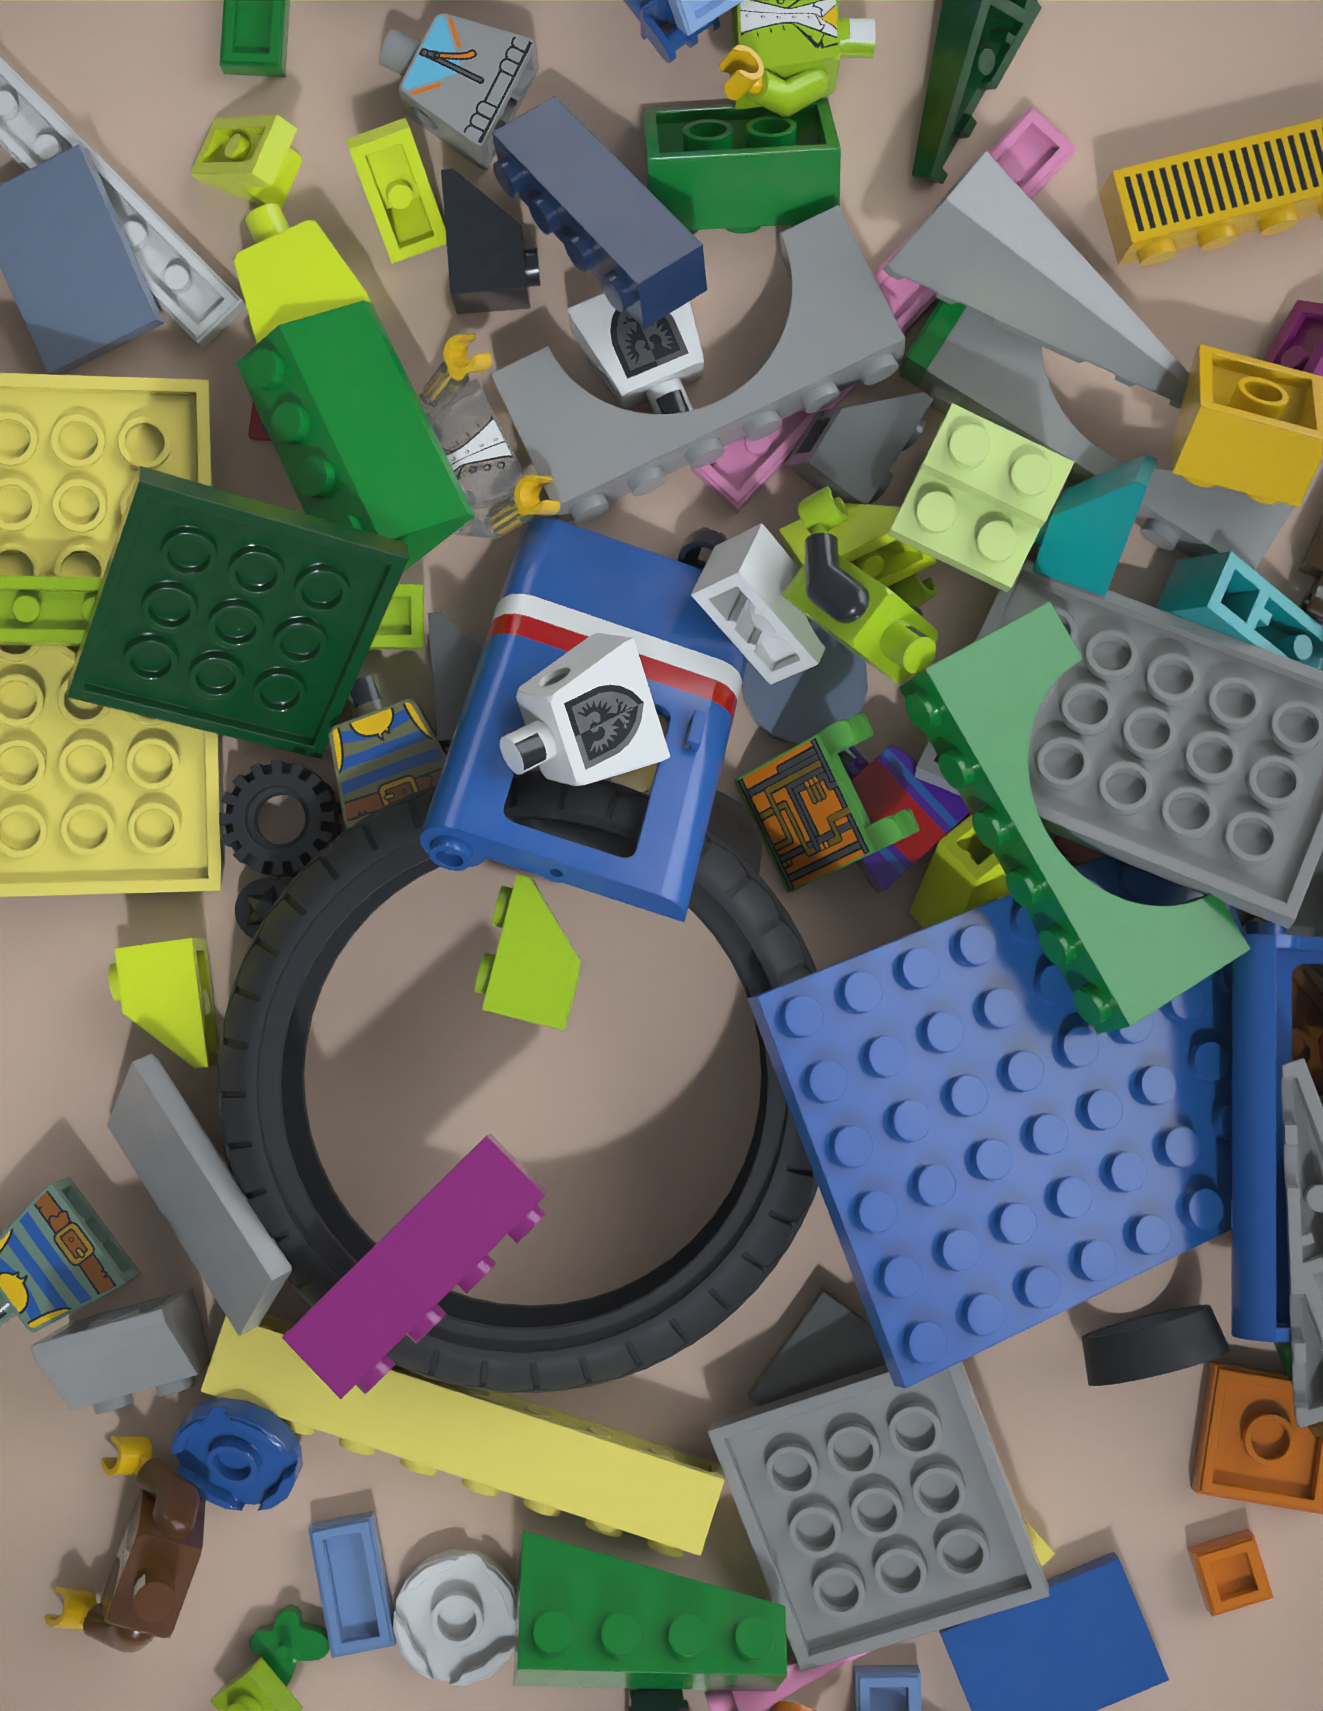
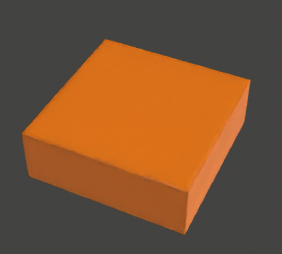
M1249 1529L1187 1547L1206 1610L1212 1617L1274 1598L1255 1536Z

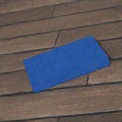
M1115 1552L1047 1579L1050 1597L939 1630L971 1711H1097L1169 1681L1122 1564Z

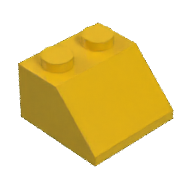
M1199 344L1194 355L1172 439V474L1182 476L1186 481L1196 486L1209 488L1217 485L1243 492L1249 498L1259 503L1276 504L1280 502L1299 508L1323 458V377Z

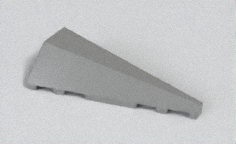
M987 151L964 172L930 215L916 228L882 269L890 277L897 280L903 278L912 280L937 292L936 298L951 305L957 302L962 303L994 318L992 324L1077 363L1090 362L1116 374L1114 380L1129 387L1134 385L1142 386L1170 399L1169 405L1177 409L1181 408L1190 373Z
M1300 1058L1281 1065L1280 1069L1293 1404L1296 1424L1299 1428H1303L1323 1421V1106L1305 1059Z

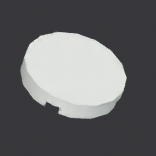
M449 1549L427 1557L408 1574L396 1599L393 1631L403 1657L417 1673L431 1680L434 1677L440 1681H450L449 1685L466 1686L492 1676L509 1660L515 1648L517 1601L515 1580L498 1561L476 1550Z

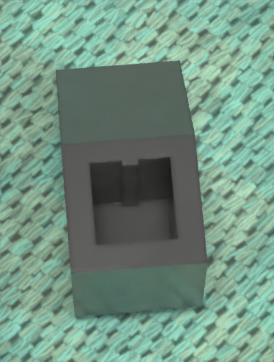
M925 392L819 411L815 414L784 465L817 490L828 486L831 489L833 499L840 497L844 503L854 504L874 503L890 485L893 474L889 470L901 451L911 447L923 432L926 421L922 417L934 399Z

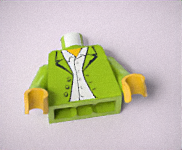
M744 0L732 8L733 49L718 66L721 72L731 75L724 83V92L727 98L735 100V109L764 107L780 116L789 117L820 98L828 97L834 93L840 58H873L875 50L874 18H839L838 0Z

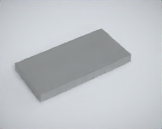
M149 1054L131 1063L107 1127L235 1331L241 1336L259 1326L290 1275L292 1266L274 1238H271L248 1203L247 1196L242 1193L236 1179L158 1058L154 1057L153 1054Z

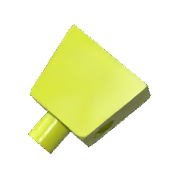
M276 203L262 205L246 216L245 222L256 244L239 251L233 259L256 344L280 324L363 300L371 303L367 292L315 220H306L290 228L280 206Z

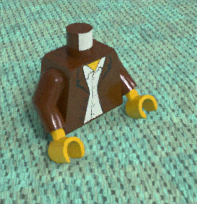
M111 1436L110 1440L117 1446L118 1457L102 1458L101 1466L104 1473L108 1476L137 1475L136 1482L141 1489L101 1595V1603L97 1604L96 1595L93 1591L57 1586L54 1592L61 1594L64 1599L61 1615L45 1614L44 1618L46 1624L50 1627L84 1631L85 1635L121 1652L132 1653L146 1647L153 1640L154 1636L170 1638L174 1631L203 1548L206 1500L199 1496L197 1489L160 1458H152L153 1450L149 1438L145 1436Z

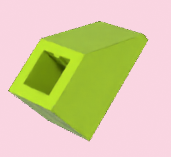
M516 874L513 888L501 886L492 917V926L503 929L496 955L485 952L482 957L474 992L485 995L482 1007L484 1011L565 1030L571 1013L583 961L536 882L530 877Z

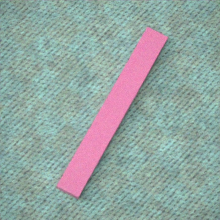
M1030 107L988 153L1032 200L1073 157L1077 148L1036 110ZM906 240L873 274L903 335L938 300L936 298L937 292L907 278L897 280L882 270ZM859 383L840 391V397L833 404L820 411L837 408ZM805 409L782 419L781 427L762 439L749 441L745 437L723 447L725 452L720 458L706 466L692 468V472L738 513L787 461L817 412L806 413Z

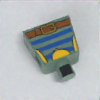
M70 1177L51 1183L43 1189L0 1235V1327L17 1315L25 1327L34 1333L117 1290L142 1274Z

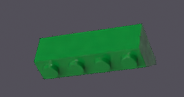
M363 300L280 324L235 363L305 514L407 543L409 560L404 571L475 517L469 501L372 303Z

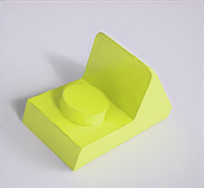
M277 114L214 118L190 175L201 182L259 206L276 203L282 209L302 164L301 156L290 148L297 128Z
M406 118L345 139L391 263L394 264L447 244L446 229Z

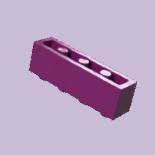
M491 1133L486 1135L282 1339L340 1399L355 1385L364 1394L368 1393L396 1364L387 1353L406 1334L417 1344L446 1315L438 1303L456 1285L467 1294L497 1264L488 1253L507 1234L517 1244L539 1223L546 1213L537 1204L548 1192Z

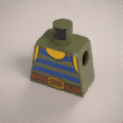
M379 674L356 679L348 697L354 719L328 729L342 812L347 829L392 802L437 785L447 756V751L437 741V734L420 705L414 698L390 705Z

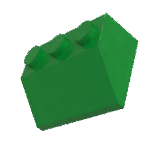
M820 98L789 117L780 116L764 107L735 109V103L643 108L647 189L693 235L699 230L725 228L732 233L747 234L759 230L761 226L788 225L792 228L837 205L840 208L841 147L828 98Z

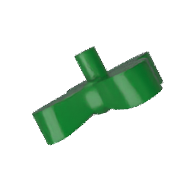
M293 1604L286 1605L281 1609L273 1626L258 1627L249 1641L250 1649L253 1653L262 1656L263 1660L286 1687L293 1677L298 1662L320 1660L330 1650L326 1628L303 1621L301 1610Z

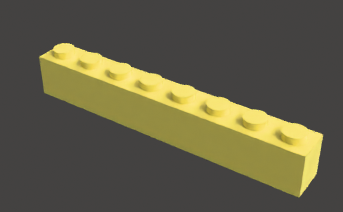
M265 1314L258 1327L239 1336L227 1316H225L201 1392L216 1396L217 1399L230 1398L254 1403L272 1411L294 1433L312 1435L316 1429L340 1437L338 1442L340 1446L358 1454L375 1455L376 1451L380 1450L401 1457L400 1464L403 1467L419 1474L434 1476L437 1475L438 1470L462 1477V1485L479 1494L497 1496L501 1490L523 1497V1504L527 1508L543 1515L560 1516L562 1510L586 1518L585 1525L607 1536L620 1537L623 1531L647 1538V1545L651 1549L667 1556L683 1557L685 1551L701 1556L725 1481L719 1462L506 1392L483 1391L453 1385L425 1377L396 1364L368 1393L364 1394L355 1385L340 1399L282 1339L296 1323Z

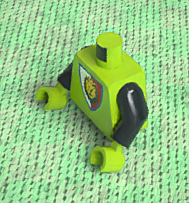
M826 486L801 501L798 505V513L811 535L805 539V563L781 596L848 650L897 684L905 682L911 673H920L929 667L936 654L935 642L938 639V630L923 618V612L918 607L937 595V586L934 580L928 577L921 581L917 572L888 587L884 586L838 554V539L830 534L829 530L849 520L848 511L843 500L840 497L833 499L831 489Z

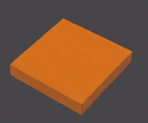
M1215 1361L1209 1362L1191 1489L1195 1493L1323 1514V1436L1314 1437L1308 1426L1303 1428L1297 1426L1294 1418L1293 1386L1286 1373Z

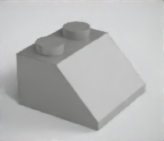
M193 1288L69 1322L31 1345L35 1361L69 1409L75 1410L93 1404L95 1414L106 1413L127 1406L134 1402L132 1393L156 1387L158 1396L170 1395L196 1385L195 1375L204 1370L211 1361Z

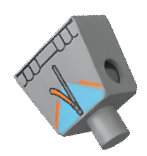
M439 13L434 17L422 42L403 32L392 29L382 45L379 56V64L404 76L400 83L399 94L405 113L416 123L485 171L488 170L496 154L492 132L514 119L539 70L535 40L447 13Z

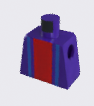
M890 744L871 763L852 746L838 753L871 824L905 808H910L919 826V832L856 861L871 887L877 893H880L891 886L970 811L960 795L916 778L915 773L918 762L897 746Z

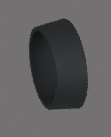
M1208 1304L1177 1308L1130 1319L1094 1330L1081 1337L1088 1385L1090 1386L1120 1384L1159 1376L1211 1361L1231 1351L1216 1316Z

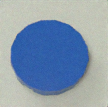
M219 1398L201 1402L185 1414L171 1443L172 1457L176 1454L180 1462L177 1470L178 1474L197 1489L202 1499L229 1510L242 1511L245 1504H260L258 1511L275 1507L288 1498L303 1466L301 1445L291 1428L272 1411L244 1400Z

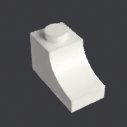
M761 523L714 547L691 596L771 685L818 665L825 646L816 636L806 615L781 596L800 568Z

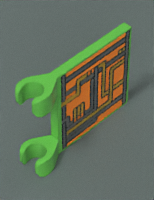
M863 712L831 724L818 734L735 779L736 785L788 893L919 832L918 823L910 808H905L871 824L838 753L865 741L874 734Z

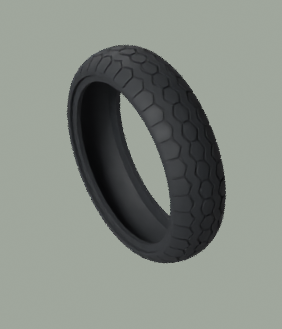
M527 771L519 775L514 773L503 812L507 819L514 823L617 857L629 858L634 855L649 795L605 780L573 786L546 779L541 771ZM437 785L407 795L363 818L323 848L283 890L255 933L235 978L225 1013L219 1046L217 1098L222 1141L229 1170L236 1179L242 1193L247 1196L248 1203L271 1238H274L292 1266V1271L287 1278L288 1282L311 1307L377 1244L349 1214L334 1191L320 1162L311 1134L306 1107L304 1072L306 1045L312 1016L322 987L336 959L354 933L375 910L395 893L419 877L440 867L431 860L429 854L425 852L420 844V834ZM707 828L688 908L714 935L730 959L744 987L747 999L817 971L800 932L775 893L737 851ZM755 1017L754 1022L760 1051L761 1084L754 1134L744 1164L730 1192L714 1216L687 1245L647 1275L618 1289L591 1298L562 1304H503L472 1298L451 1290L438 1303L446 1315L417 1344L406 1334L387 1353L396 1365L434 1380L483 1391L545 1393L572 1390L620 1379L662 1362L696 1343L736 1312L756 1292L788 1250L803 1224L818 1189V1183Z

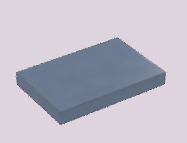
M77 144L0 185V268L48 374L63 375L164 324V320L88 149Z

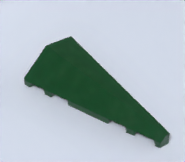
M1037 0L942 1L912 176L933 183H944L948 176L943 169L945 162L958 139L969 138L977 122L972 117V114L985 91L997 89L1042 8Z

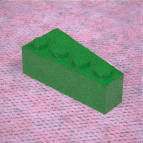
M522 1530L518 1550L513 1686L775 1692L787 1677L786 1609L784 1605Z

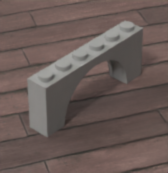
M838 205L780 233L782 259L792 286L791 305L785 329L777 346L761 369L739 389L715 403L695 410L674 414H647L618 408L598 399L579 386L563 370L549 346L491 373L538 475L553 478V482L544 485V488L550 500L560 501L561 507L557 515L561 521L568 523L574 520L575 523L581 524L594 520L609 509L610 502L632 492L633 496L650 493L667 481L666 475L688 464L693 469L706 466L724 454L725 450L723 447L745 437L749 441L762 439L779 429L783 423L782 419L805 409L806 413L820 411L833 404L840 397V391L863 381L864 385L876 384L891 376L898 369V363L904 361L905 337Z
M968 306L965 308L926 370L918 389L934 399L930 404L932 407L946 415L953 403L1074 461L1066 481L1073 485L1127 463V461L1116 458L1089 441L1066 417L1050 388L1045 372L1042 346L992 324L994 318ZM1154 469L1134 523L1142 527L1140 530L1141 535L1159 548L1165 550L1176 548L1191 558L1232 551L1252 569L1256 570L1295 506L1280 502L1276 504L1259 503L1249 498L1243 492L1217 485L1209 488L1196 486L1186 481L1182 476L1172 474V470Z

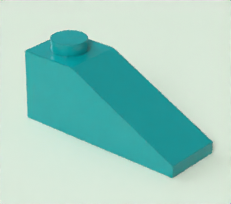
M1228 551L1177 560L1156 608L1323 671V627L1236 554Z

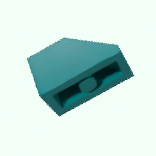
M1144 455L1064 489L1054 511L1051 510L1033 543L1034 546L1040 549L1032 571L1105 597L1158 458Z

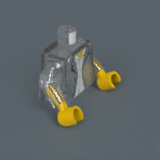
M476 334L454 335L448 339L444 346V361L424 384L417 397L475 514L474 518L454 532V534L499 539L531 521L534 515H556L560 511L561 505L560 501L556 500L540 502V490L544 485L552 483L553 478L540 475L525 476L478 380L475 379L468 383V373L484 372L490 368L492 364L490 353H478L469 361L467 349L469 344L475 340Z

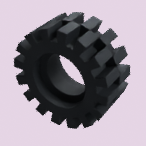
M271 760V764L268 765L255 764L249 767L251 770L246 776L239 774L232 781L236 785L232 793L225 791L221 802L227 804L225 813H219V824L225 826L226 834L222 835L225 845L234 850L233 856L240 863L251 867V870L276 877H295L323 848L335 839L336 835L339 836L341 834L342 825L338 823V815H342L341 806L336 802L333 796L336 793L331 786L324 782L321 776L294 762L293 764L286 763L283 760ZM278 795L294 797L300 802L305 812V825L302 832L296 839L285 844H274L268 841L262 835L258 825V815L261 807L270 798Z

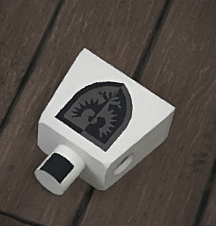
M604 293L567 308L570 330L573 337L621 409L629 410L649 401L654 414H674L693 410L684 386L694 383L703 377L704 359L690 301L646 329H643L626 310L622 312L617 311L610 304Z
M603 633L589 636L519 687L516 699L525 726L500 739V749L503 758L514 773L518 775L539 766L546 779L573 786L593 783L670 758L634 638Z

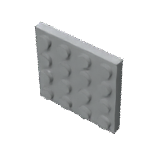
M962 1361L906 1389L894 1386L885 1364L710 1422L707 1432L773 1601L785 1606L786 1634L801 1672L1050 1597L1049 1584Z

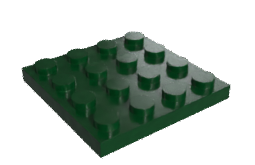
M140 466L68 680L67 697L322 759L329 743L328 729L335 726L339 720L409 560L407 543Z

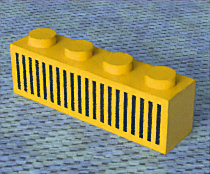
M1323 118L1113 170L1100 191L1099 197L1118 265L1139 260L1140 266H1152L1171 259L1177 254L1179 249L1199 245L1201 251H1211L1231 244L1238 238V234L1259 229L1261 236L1275 235L1297 225L1298 219L1318 214L1323 221Z

